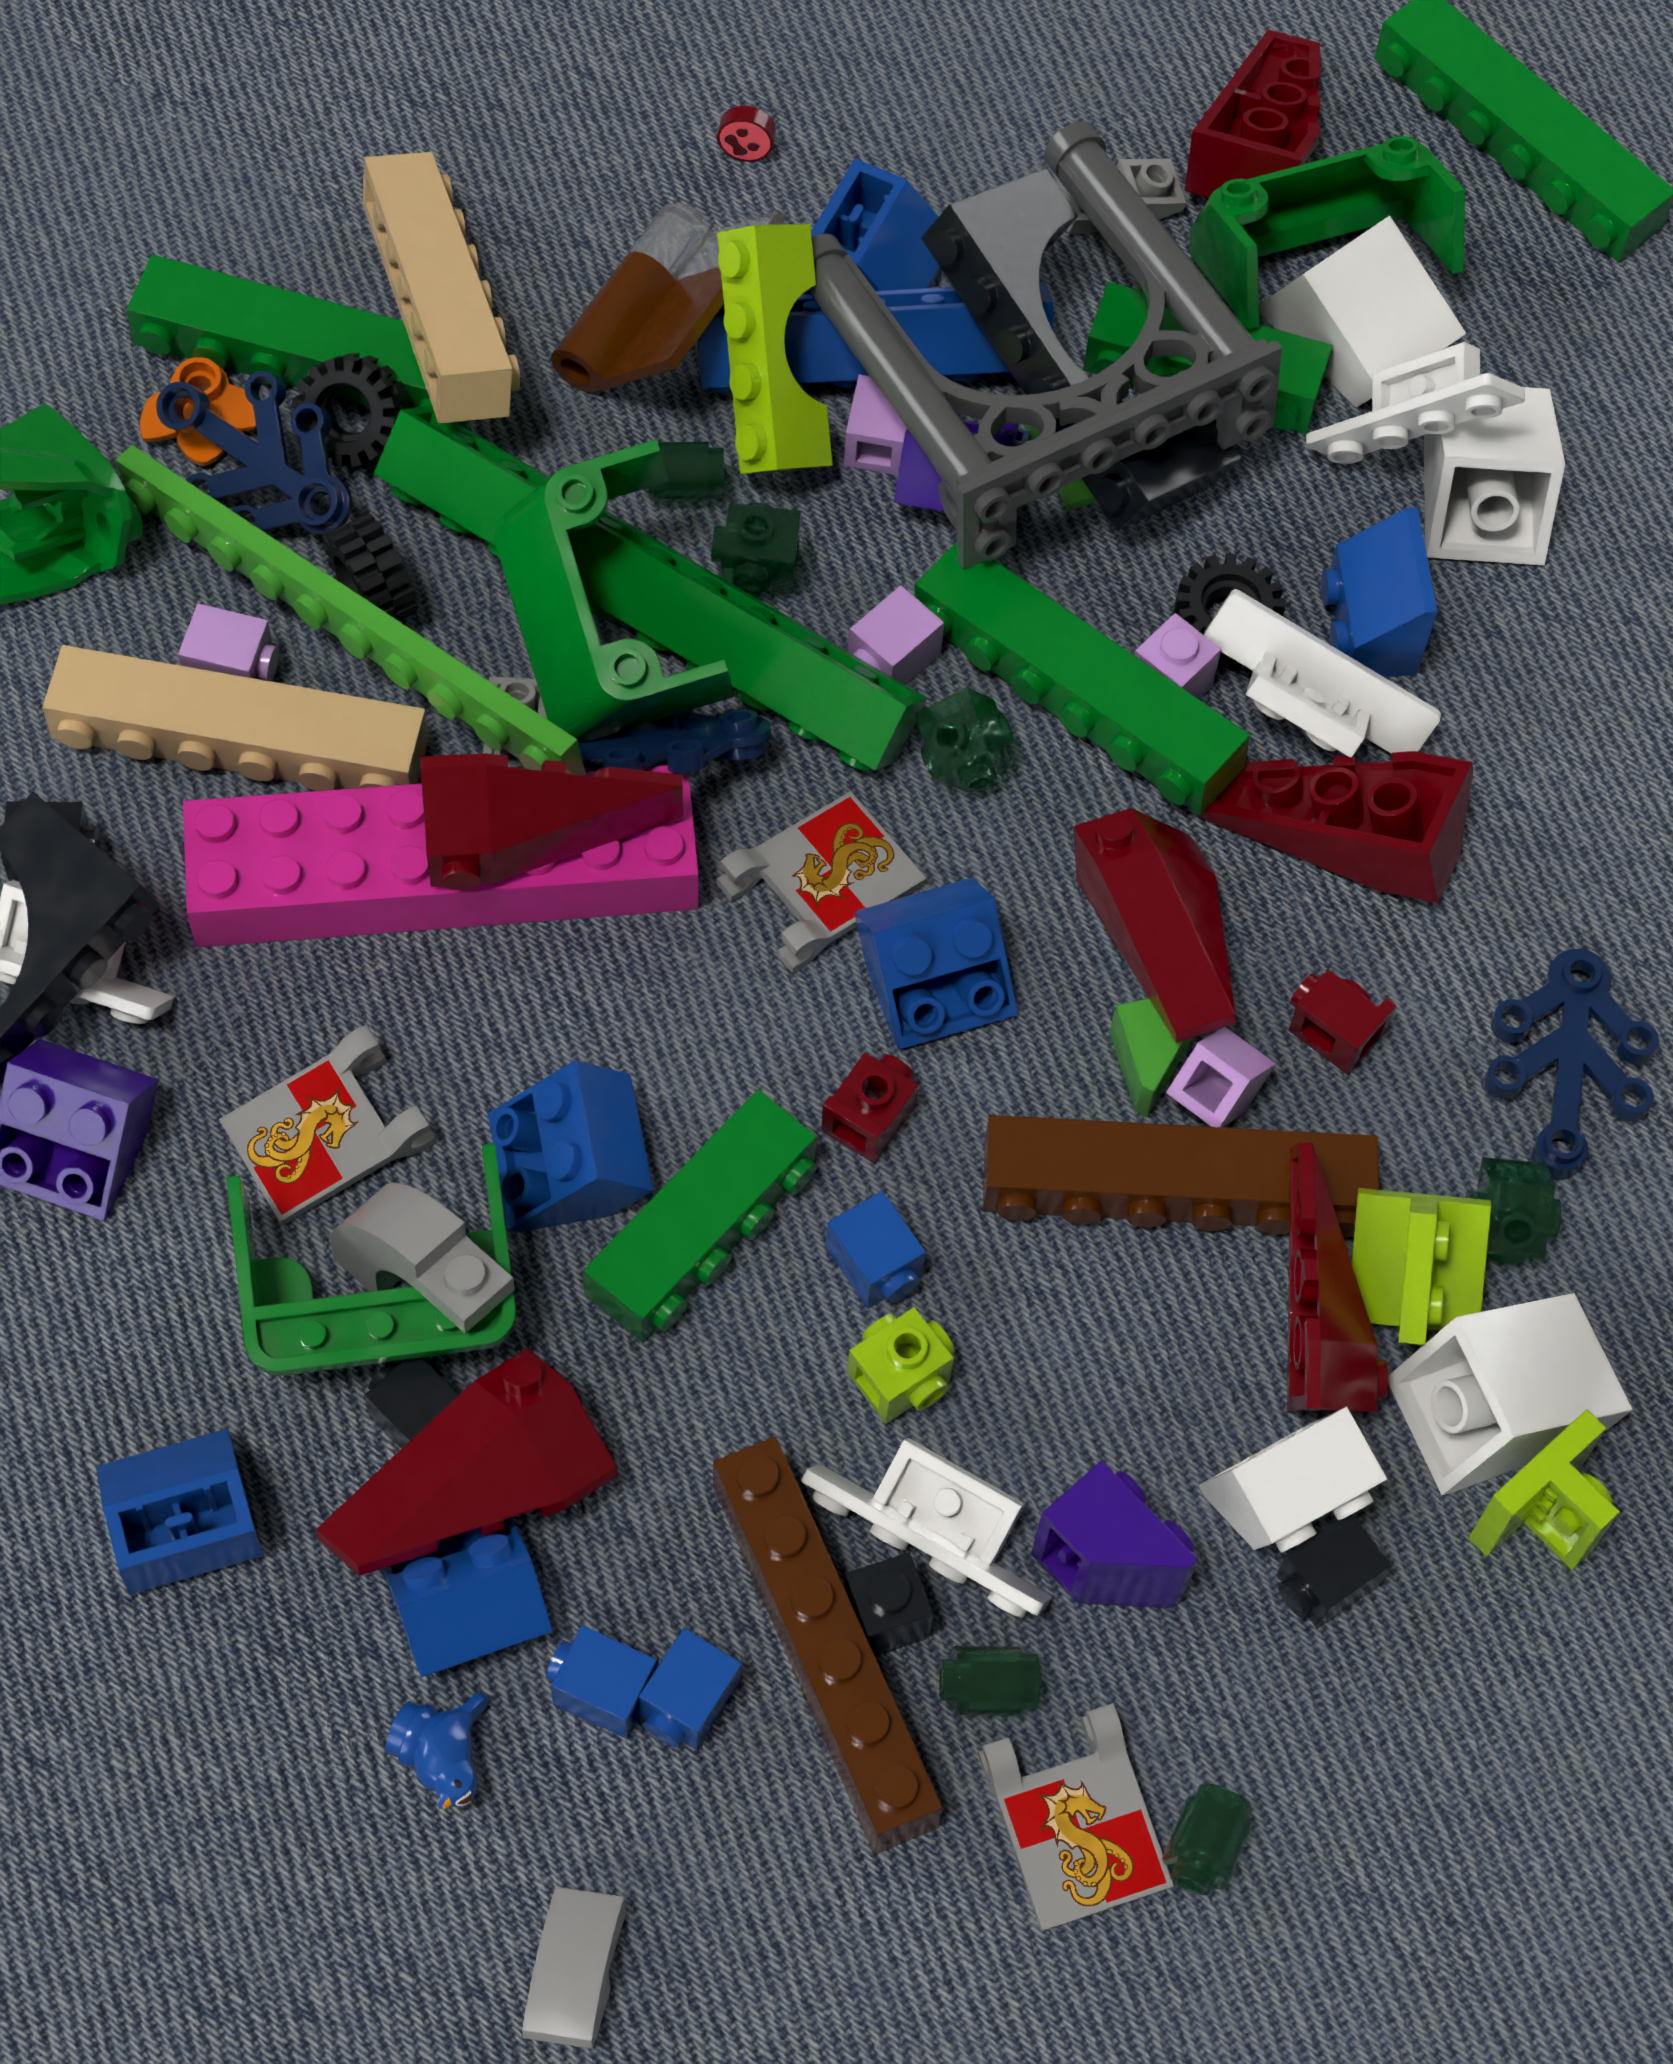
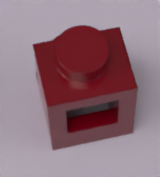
M1327 969L1320 978L1311 973L1293 994L1290 1004L1296 1008L1288 1031L1349 1076L1387 1032L1396 1005L1386 998L1380 1006H1377L1359 984L1349 979L1342 980Z
M864 1052L835 1094L829 1096L823 1104L821 1132L875 1164L916 1107L919 1085L912 1081L914 1074L910 1067L902 1060L889 1054H884L877 1060ZM868 1090L880 1098L871 1099L864 1092Z

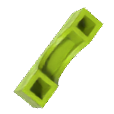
M811 224L752 225L718 232V265L722 279L725 311L724 327L727 332L730 364L729 384L733 395L736 427L735 446L738 453L740 474L833 466L827 405L810 397L796 382L787 362L784 343L786 322L792 306L805 291L816 285Z

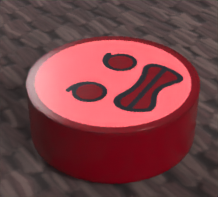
M744 105L735 106L728 109L722 115L717 133V142L728 156L744 162L759 161L767 157L772 151L776 126L773 119L761 109Z

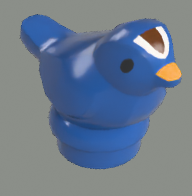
M480 1692L473 1695L464 1705L440 1713L430 1704L426 1703L420 1706L408 1701L397 1713L389 1730L385 1746L386 1753L397 1757L401 1765L415 1768L419 1783L427 1790L436 1792L439 1798V1809L444 1810L450 1806L464 1807L470 1804L476 1795L477 1775L472 1766L471 1732L474 1723L489 1704V1697Z

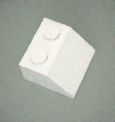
M1345 1407L1309 1423L1198 1486L1204 1497L1254 1550L1276 1543L1279 1551L1282 1553L1317 1534L1311 1522L1324 1514L1333 1511L1339 1521L1374 1502L1368 1490L1387 1480L1349 1409Z

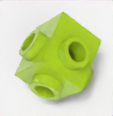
M915 1307L898 1318L892 1313L881 1317L866 1329L862 1335L863 1341L849 1350L847 1374L885 1424L912 1406L917 1411L928 1408L937 1402L949 1389L947 1383L950 1381L954 1346L944 1329L934 1320L926 1323Z

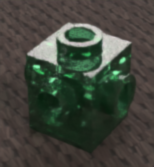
M729 503L726 527L715 525L711 550V562L722 563V578L750 594L762 593L764 591L793 594L800 544L801 511L773 508L764 503H750L747 505Z
M965 687L915 713L925 744L921 748V756L928 772L935 779L960 790L974 792L993 785L998 779V774L1016 766L1010 744L1014 741L1013 732L1006 717L997 709L995 700Z
M1482 1157L1477 1191H1467L1465 1198L1491 1200L1487 1257L1507 1264L1521 1263L1525 1258L1544 1260L1547 1238H1556L1558 1236L1561 1223V1201L1554 1198L1556 1187L1547 1163Z

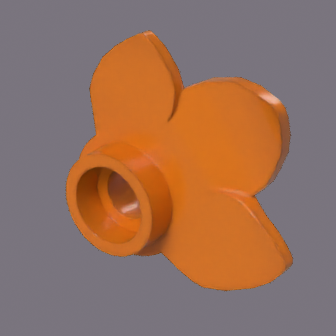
M194 357L183 361L176 368L170 384L173 382H185L198 388H208L204 392L209 398L210 410L239 431L256 429L253 404L247 400L245 389L229 384L226 373L216 363L207 358ZM161 391L148 398L140 418V432L143 441L156 442L177 438L178 447L188 460L199 466H208L225 453L222 448L197 431L182 433L166 427L160 421L156 411V403ZM193 400L187 402L184 406L183 415L186 420L191 417L194 411Z

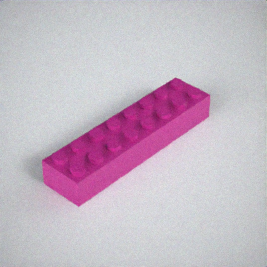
M655 766L644 770L679 774L670 772L667 766ZM586 771L585 773L586 776H593L598 771ZM679 774L682 775L683 817L503 881L480 884L469 890H452L445 886L431 887L426 851L422 784L183 801L186 906L195 947L698 910V866L689 774Z

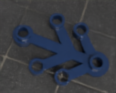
M256 371L249 376L245 383L246 398L253 404L259 444L210 410L209 398L200 388L185 382H173L160 392L156 403V411L160 421L166 427L182 433L197 431L246 465V467L214 475L194 473L186 481L197 488L202 483L207 482L210 489L209 496L222 503L224 498L276 486L292 499L262 508L243 504L232 510L242 518L252 514L255 519L254 526L266 534L269 530L300 523L309 532L325 535V533L346 524L352 511V496L347 485L330 473L325 437L331 430L332 419L330 413L325 408L311 402H304L295 407L290 417L291 429L301 440L304 476L289 466L279 410V406L286 397V385L279 376L267 371ZM269 380L272 385L271 394L267 399L261 400L259 389L264 382ZM193 400L194 411L191 417L186 420L183 415L184 406L187 402ZM315 412L318 417L317 425L312 431L307 432L304 426L305 419L310 413ZM325 495H329L331 497L330 509L325 515H321L318 509L319 502Z
M689 710L654 721L655 725L646 723L604 736L621 737L618 739L578 744L583 761L603 758L604 768L616 767L644 771L667 759V768L670 772L685 774L703 769L705 763L718 756L729 760H746L758 757L766 752V741L771 737L772 732L770 722L758 717L757 713L752 710H732L722 714L720 718L693 713Z
M1570 949L1557 955L1547 973L1548 984L1522 1001L1508 999L1501 1002L1497 1006L1491 1020V1028L1495 1036L1504 1042L1514 1043L1522 1040L1527 1035L1532 1023L1563 1006L1560 1028L1516 1057L1503 1055L1495 1058L1491 1062L1484 1078L1485 1086L1490 1094L1499 1099H1511L1519 1094L1526 1081L1557 1062L1550 1126L1545 1127L1540 1132L1532 1149V1160L1537 1170L1544 1176L1554 1180H1565L1573 1177L1580 1170L1588 1153L1587 1141L1584 1135L1577 1129L1583 1068L1611 1099L1613 1112L1625 1121H1638L1647 1114L1654 1099L1653 1091L1649 1084L1639 1078H1628L1587 1030L1590 1011L1617 1040L1616 1049L1619 1056L1624 1061L1635 1065L1648 1062L1659 1044V1036L1655 1028L1643 1021H1633L1609 994L1608 991L1611 985L1609 967L1601 957L1585 949ZM1570 971L1581 972L1588 976L1591 981L1579 982L1572 977ZM1506 1014L1514 1015L1520 1019L1522 1026L1510 1027L1504 1023L1502 1016ZM1637 1036L1642 1038L1647 1044V1049L1640 1050L1632 1047L1628 1042V1037ZM1508 1071L1515 1077L1516 1082L1504 1084L1497 1079L1495 1072ZM1627 1092L1636 1094L1642 1101V1105L1637 1107L1628 1105L1623 1100L1622 1094ZM1559 1139L1567 1142L1572 1146L1573 1151L1570 1153L1558 1151L1554 1147L1552 1140Z

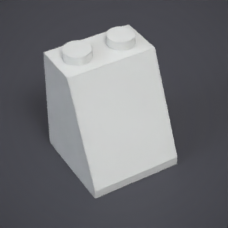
M1390 216L1259 304V312L1275 329L1333 345L1325 378L1355 407L1372 399L1373 373L1448 348L1450 344L1466 334Z
M1523 387L1525 388V402L1502 409V413L1497 417L1488 419L1474 418L1456 424L1451 432L1424 435L1425 547L1427 558L1545 565L1565 468V459L1550 389Z
M1575 1293L1458 1316L1388 1375V1384L1441 1495L1459 1491L1527 1465L1586 1409L1606 1427V1430L1633 1410Z

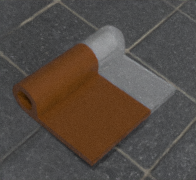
M666 204L660 209L553 351L551 362L554 369L568 384L585 392H598L676 369L724 304L721 271L718 265L719 247L717 233L752 225L783 224L786 217L780 210H776L712 232L706 225L702 214L692 206L687 204Z

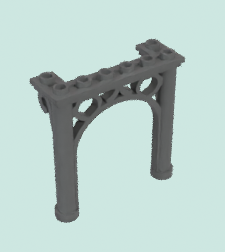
M1075 122L1059 130L1047 144L1044 160L1137 279L1146 296L1149 311L1144 327L1132 346L1112 365L1082 382L1040 394L1000 395L973 390L949 380L936 371L922 356L837 238L831 234L812 236L816 285L805 291L804 294L812 295L932 462L942 482L937 484L941 504L951 524L957 530L958 563L963 570L982 561L994 560L1003 555L1008 549L1016 546L1018 507L1037 498L1050 497L1060 490L1061 487L1089 474L1102 473L1114 463L1142 450L1154 449L1168 438L1196 425H1206L1216 418V428L1218 429L1217 443L1223 450L1244 440H1254L1268 429L1274 427L1282 347L1276 340L1267 343L1263 338L1255 342L1106 154L1104 140L1092 125L1087 122ZM1164 308L1169 310L1184 331L1162 330ZM1153 356H1181L1193 364L1189 369L1180 371L1178 374L1170 377H1160L1146 369L1149 360ZM1133 380L1135 390L1140 395L1120 403L1121 400L1129 395V383ZM957 413L981 419L978 434L973 435ZM1055 418H1059L1061 426L1074 423V425L1056 433ZM1005 423L1026 424L1035 427L1041 432L1034 440L1027 441L1023 445L1016 447L1001 445L993 439Z

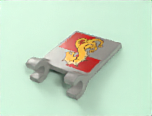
M850 791L757 847L739 849L724 857L720 861V867L726 874L718 877L716 884L730 901H734L749 892L761 879L765 880L799 920V922L791 925L781 933L780 938L786 945L777 951L779 959L791 973H794L809 964L828 944L857 927L854 911L906 897L924 886L927 878Z
M367 1025L349 1033L327 1056L219 1119L282 1226L389 1162L420 1153L437 1142L417 1105L399 1114L385 1127L354 1076L369 1073L387 1061Z
M1113 1703L1087 1711L1086 1716L1081 1718L1086 1738L1094 1752L1092 1755L1022 1777L1020 1776L1018 1762L1009 1737L981 1747L982 1750L978 1751L981 1767L997 1801L1041 1932L1174 1887L1127 1754L1121 1723Z

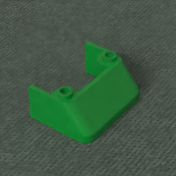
M1396 136L1386 140L1383 144L1250 179L1227 181L1222 187L1216 189L1211 194L1189 231L1190 255L1247 329L1259 327L1258 257L1373 227L1388 216L1393 221L1404 218L1453 274L1464 271L1465 189L1427 147L1418 143L1414 138Z
M657 439L558 470L500 518L495 528V545L547 719L578 739V743L591 741L735 697L725 660L664 678L656 653L646 643L636 639H622L601 646L567 533L596 523L603 516L608 500L669 482Z
M495 1143L482 1145L492 1230L466 1233V1236L511 1275ZM240 1175L226 1177L244 1345L249 1358L261 1371L270 1375L284 1376L483 1350L498 1346L512 1333L516 1322L514 1292L507 1296L466 1334L413 1286L314 1299L310 1277L298 1262L285 1257L256 1260L248 1194Z

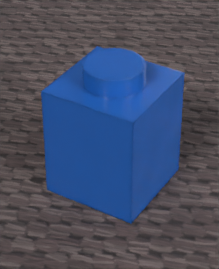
M883 1190L827 1222L825 1248L867 1309L884 1299L887 1303L897 1302L918 1287L920 1284L919 1278L923 1275L926 1252Z
M582 1625L572 1644L565 1640L559 1644L548 1666L546 1678L553 1681L551 1684L553 1705L628 1739L639 1717V1695L657 1669V1659Z
M683 1628L639 1695V1715L646 1719L643 1723L644 1728L667 1745L678 1747L681 1742H684L698 1750L740 1685L742 1663Z

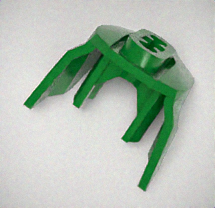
M47 404L36 407L34 410L0 428V489L10 490L13 495L12 497L0 500V605L32 599L72 588L95 573L104 572L124 564L127 544L141 538L143 525L137 506L126 493L119 476L106 458L74 426Z

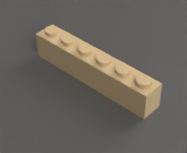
M432 152L364 157L363 207L438 424L509 417L511 391H518L520 388L518 361L514 354L507 355L504 323L501 317H493L490 285L487 280H479L477 251L474 244L467 245L465 242L464 216L461 209H453L452 186L448 174H440Z
M67 645L61 646L42 707L51 739L59 740L61 743L72 748L87 749L91 746L117 750L127 757L138 760L157 757L179 761L184 766L195 770L204 771L213 767L236 771L256 781H269L275 778L297 782L314 791L417 784L421 772L420 757L425 756L429 741L424 708Z

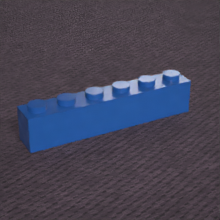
M1039 282L1043 308L1053 330V300L1046 283ZM954 287L876 291L922 356L941 375H945L946 378L954 381L973 380L978 378L980 373L1002 372L1008 377H1013ZM801 295L790 310L784 336L786 358L793 377L801 388L805 386V383L829 382L833 386L843 388L855 387L859 374L869 376L812 295ZM723 304L697 339L698 369L702 389L712 388L718 393L732 394L729 384L730 364L727 332L724 327L725 311Z

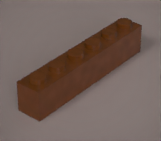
M989 1115L984 1140L982 1212H995L1004 1219L1015 1221L1028 1220L1036 1215L1062 1216L1064 1220L1075 1224H1090L1099 1221L1101 1218L1127 1219L1130 1224L1138 1227H1157L1165 1222L1192 1223L1194 1227L1206 1231H1218L1226 1229L1231 1225L1257 1226L1258 1230L1268 1234L1289 1233L1290 1148L1298 1143H1313L1343 1238L1352 1237L1355 1231L1358 1188L1379 1190L1378 1136Z
M772 1437L713 1461V1489L873 1854H879L937 1829L942 1813L941 1803L777 1437Z

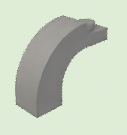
M402 1183L386 1184L335 1227L331 1235L333 1258L370 1292L389 1290L403 1279L465 1334L514 1291L513 1277L466 1236L465 1222L429 1195Z

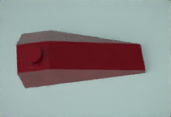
M1269 29L1266 31L1193 129L1184 191L1201 195L1208 200L1211 194L1216 189L1222 187L1227 181L1250 179L1305 164L1318 145L1320 124L1318 123L1320 96H1318L1320 43Z
M1416 751L1392 752V761L1356 763L1355 755L1351 758L1347 755L1334 756L1333 765L1299 767L1293 759L1246 762L1245 768L1198 817L1375 890L1438 903L1460 855L1474 771L1473 763Z
M488 753L420 757L426 851L431 887L445 886L452 890H469L480 884L497 883L683 817L682 775L606 767L596 772L593 776H586L567 771L566 762L545 760L540 771L508 767V756Z
M1133 808L1073 826L1077 882L1175 1042L1178 1043L1235 1024V1008L1216 875L1192 837Z
M1298 1143L1290 1148L1287 1411L1336 1412L1347 1407L1350 1413L1377 1412V1399L1385 1400L1387 1396L1386 1360L1377 1359V1342L1313 1143Z
M525 1349L474 1380L316 1529L317 1539L358 1576L436 1552L439 1550L442 1539L479 1528L482 1536L504 1530L503 1520L539 1509L542 1517L563 1511L617 1477V1467L571 1384L529 1349Z

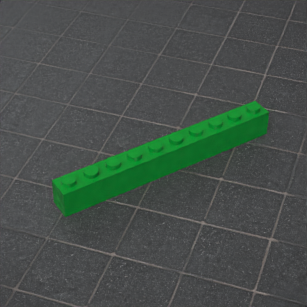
M429 406L400 410L373 473L391 484V493L399 499L414 505L425 504L440 513L439 521L448 528L464 534L474 533L489 542L488 550L497 557L499 555L495 545L494 533L500 518L550 478L456 422L438 424L434 409ZM607 510L593 525L567 533L592 613L606 620L623 621L638 630L636 637L648 646L661 651H668L670 649L687 659L686 666L689 670L725 660L731 684L734 688L738 689L736 695L741 701L759 710L767 711L772 709L789 720L787 726L793 732L810 740L819 741L822 739L840 750L838 755L844 762L863 771H871L873 769L876 771L897 761L928 699L927 697Z

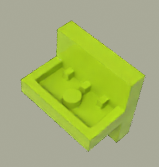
M1358 1188L1352 1267L1371 1324L1399 1326V1343L1425 1345L1427 1329L1442 1330L1458 1316L1481 1312L1491 1200Z
M1586 1409L1493 1495L1468 1539L1488 1557L1524 1523L1573 1571L1592 1553L1620 1513L1612 1504L1611 1495L1605 1486L1595 1477L1579 1472L1605 1432L1606 1427Z

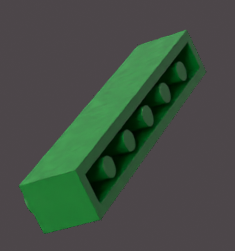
M1411 0L1383 21L1374 57L1382 65L1383 69L1392 77L1398 78L1421 97L1427 107L1439 112L1457 127L1469 142L1478 145L1500 163L1511 177L1520 180L1542 198L1549 209L1557 214H1561L1585 234L1592 245L1603 249L1619 263L1665 226L1673 204V187L1446 0Z
M153 254L150 256L126 309L134 344L142 346L154 354H172L187 359L203 357L212 360L222 369L225 368L251 375L256 371H267L279 376L285 385L296 387L300 379L310 375L307 372L308 370L326 360L349 353H359V358L370 355L379 359L377 362L378 367L381 368L388 365L395 372L390 377L394 384L402 381L406 391L399 394L401 402L409 401V408L429 406L433 409L402 320ZM269 380L264 382L266 384H271ZM342 387L337 390L332 398L363 405L370 410L366 397L354 388ZM472 420L456 423L468 429Z
M956 542L915 583V598L944 622L943 638L962 650L974 666L983 671H992L1011 684L1014 691L1024 701L1030 704L1038 703L1057 716L1069 732L1077 737H1087L1106 750L1118 766L1127 771L1135 770L1156 785L1159 792L1168 801L1176 805L1184 804L1200 816L1245 768L1250 739L1249 733L995 560L982 561L963 570L958 563Z

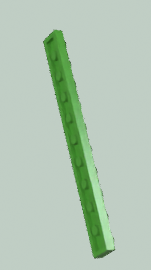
M131 445L115 459L126 493L133 500L138 511L145 515L149 512L153 513L165 521L168 528L180 540L186 543L193 540L207 549L210 556L223 569L227 571L238 570L250 578L253 585L270 600L280 598L292 606L298 616L308 626L316 630L321 627L325 628L338 637L344 648L358 659L368 657L380 665L396 685L403 689L413 687L425 695L441 715L450 720L456 717L471 726L477 736L487 746L494 750L504 748L519 758L525 769L541 771L544 761L552 760L566 762L567 771L577 775H586L578 739L140 449Z

